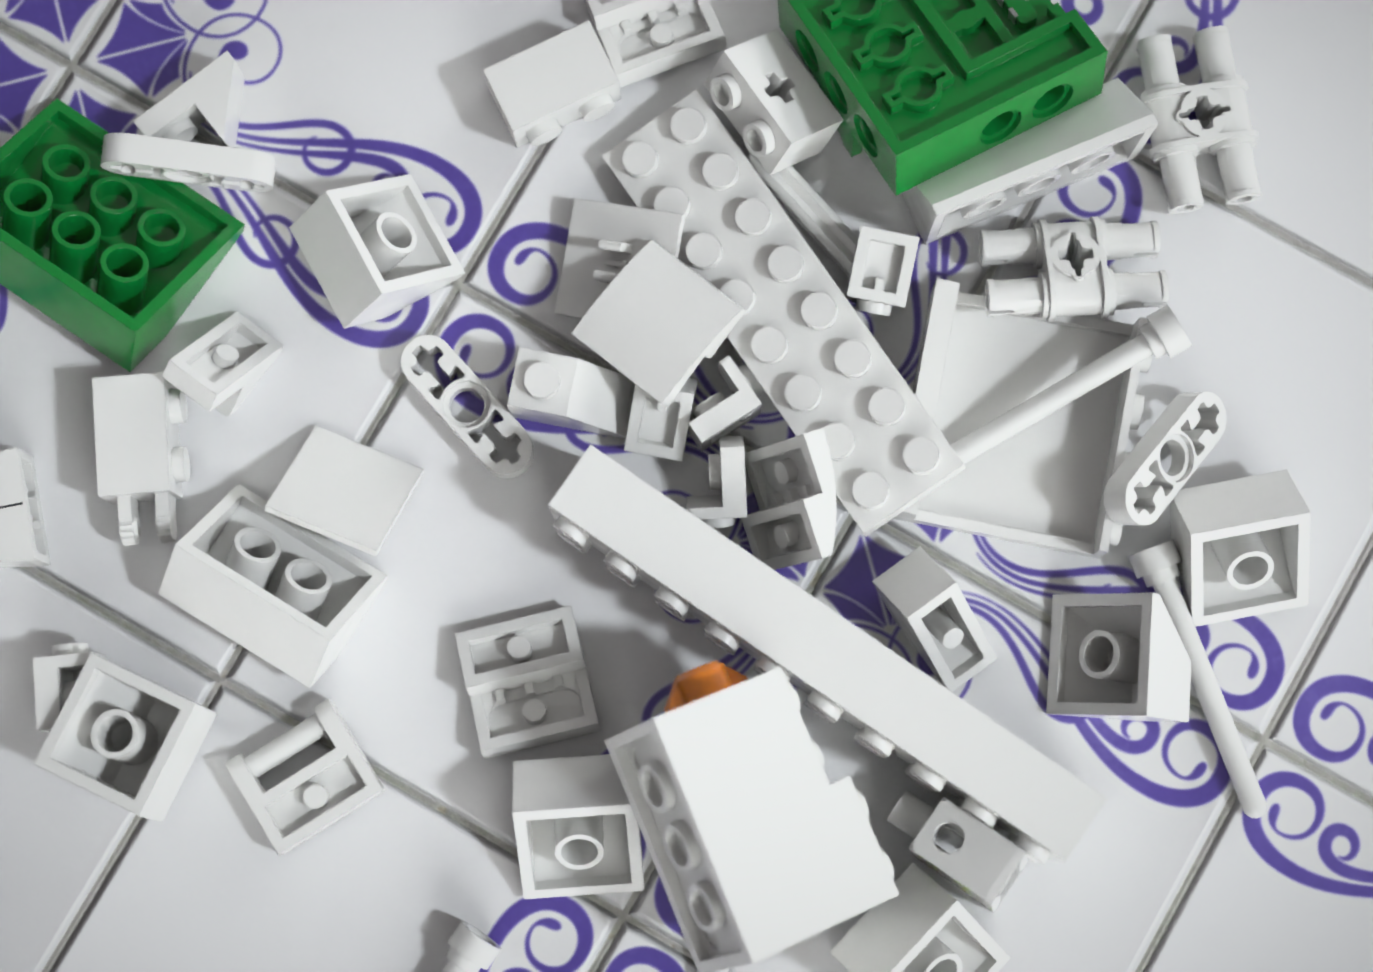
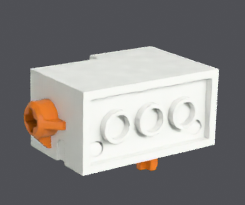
M716 660L696 667L675 677L664 708V714L604 740L698 972H715L755 963L899 895L893 881L894 871L892 863L885 851L879 847L868 820L869 809L864 797L855 789L850 776L831 783L828 782L824 772L825 764L822 752L818 745L810 739L800 715L798 694L794 687L786 681L781 667L749 680L747 676Z

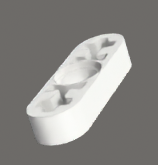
M108 133L103 138L100 166L107 171L128 176L248 192H267L273 189L276 158L267 153L248 149L130 133Z
M421 335L412 339L405 346L401 355V368L410 384L493 475L500 478H515L526 472L534 458V446L527 431L443 339L434 335ZM423 351L430 356L438 352L443 354L439 358L438 363L451 381L458 371L464 375L463 378L450 383L444 389L439 399H436L432 393L440 391L442 387L432 374L427 371L419 376L415 374L420 367L416 357ZM464 391L478 393L484 399L485 404L482 415L477 420L469 423L456 420L451 413L453 399ZM496 414L500 415L503 421L493 425L500 436L507 442L514 440L516 437L521 440L516 447L520 458L513 464L505 458L498 463L492 460L497 450L485 433L481 436L478 443L474 442L471 436L487 429Z
M1212 392L1181 393L1172 400L1113 473L1105 486L1104 506L1109 518L1119 525H1150L1160 517L1225 432L1227 415L1225 406L1219 396ZM1165 443L1169 446L1172 455L1171 466L1167 473L1163 471L1160 464V452Z

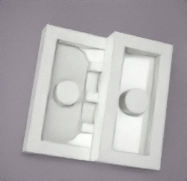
M585 0L602 47L620 81V88L727 49L725 34L709 0Z
M650 240L610 282L571 334L659 403L669 406L704 357L710 359L713 357L746 310L656 241Z
M820 428L745 453V466L760 509L757 512L748 514L747 518H741L753 556L773 570L832 555L837 517L836 488L830 450L824 429Z
M571 605L454 633L464 683L470 697L479 746L484 759L601 731Z

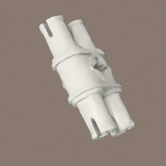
M1227 26L1208 27L1194 34L1193 42L1202 83L1187 86L1184 83H1180L1170 35L1150 36L1136 44L1145 87L1140 100L1154 113L1158 121V126L1150 136L1152 148L1149 150V158L1153 160L1154 164L1160 165L1170 214L1191 212L1203 207L1204 199L1195 157L1201 154L1210 153L1212 156H1217L1227 205L1252 202L1262 195L1252 148L1257 145L1259 136L1258 131L1252 129L1245 91L1248 90V82L1244 80L1242 75L1236 73ZM1192 111H1195L1199 120L1207 119L1210 122L1205 129H1202L1199 120H1189L1187 118Z
M1098 216L1090 217L1089 221L1047 223L1045 219H1038L1037 222L1032 223L1031 228L992 231L984 229L979 232L978 249L981 267H988L989 265L1032 264L1034 269H1038V277L1008 280L987 279L985 285L987 317H994L995 315L1039 314L1041 319H1046L1048 322L1054 321L1056 317L1099 315L1100 319H1107L1109 315H1114L1115 310L1148 307L1162 308L1167 305L1169 283L1165 270L1143 273H1114L1112 268L1107 266V260L1143 257L1158 258L1161 237L1157 221L1106 224L1105 220L1099 219Z

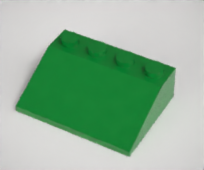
M56 98L0 147V284L128 372H131L168 335L243 233L245 224L184 183L122 175L103 169L100 166L103 138L108 132Z

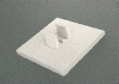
M574 198L555 314L582 318L616 275L650 240L656 241L678 258L685 214Z
M315 425L266 503L264 511L377 556L421 479L424 469Z

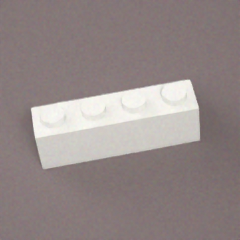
M1119 78L1103 84L1101 94L903 192L902 195L926 245L1136 158L1158 126V121L1154 113Z

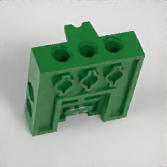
M778 0L780 29L818 82L821 90L843 118V122L837 129L843 146L851 157L862 153L863 148L895 196L1102 93L1108 51L1076 9L1065 13L1058 2L1052 4L1050 0Z

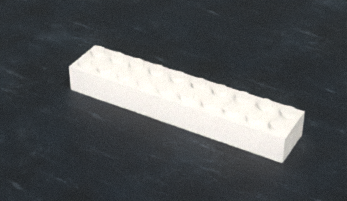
M591 444L549 502L548 506L555 520L553 527L558 530L556 534L567 543L585 554L590 546H593L606 555L603 559L607 564L605 568L634 588L639 580L656 590L653 595L656 597L655 602L681 621H685L690 613L707 625L704 629L706 632L704 636L715 645L733 656L738 648H741L758 661L753 670L759 675L781 667L786 681L809 695L803 703L807 708L831 724H834L835 721L837 722L841 717L858 729L853 739L882 759L885 756L889 757L892 752L909 765L904 774L918 785L933 794L935 791L940 793L944 788L959 799L956 804L990 828L994 824L1001 827L1010 834L1007 838L1009 841L1027 852V859L1033 863L1038 861L1042 864H1045L1047 860L1067 861L1108 799Z

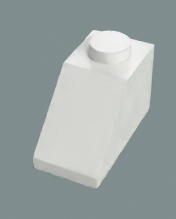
M519 347L507 406L514 418L626 439L635 383L625 375L579 358Z
M921 546L872 581L895 622L941 684L950 691H955L998 659L957 582Z

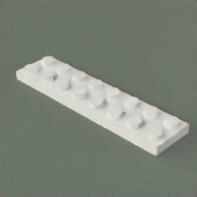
M698 88L602 155L637 207L685 214L678 259L746 310L727 338L795 436L820 428L824 429L832 460L836 495L865 537L966 469L953 447Z

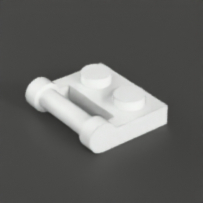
M330 698L313 708L315 711L314 715L250 755L245 756L243 753H240L225 763L232 779L278 855L287 853L385 791L384 786L348 729L344 718ZM328 734L336 747L335 749L268 791H265L260 783L259 777Z

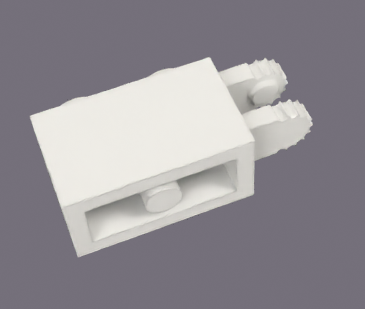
M164 372L92 378L98 497L105 501L117 504L119 534L123 546L139 544L141 535L139 502L155 501V529L161 543L175 542L177 538L176 499L183 498L182 482H189L190 480L189 453L186 446L180 447L179 424L186 423L187 402L185 393L162 377Z

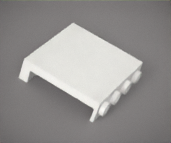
M937 278L930 294L913 393L951 445L1140 335L1139 328L1148 323L1147 318L1140 317L1132 325L1085 315L1061 316L1049 322L1046 319H1041L1039 314L995 315L994 317H987L985 296L960 292V282ZM1153 355L964 464L966 469L893 519L1099 559L1108 553L1109 545L1118 546L1121 538L1123 525L1116 524L1109 518L1104 506V490L1110 477L1130 454V452H1126L1129 430H1138L1145 401L1144 395L1136 394L1139 372H1148Z

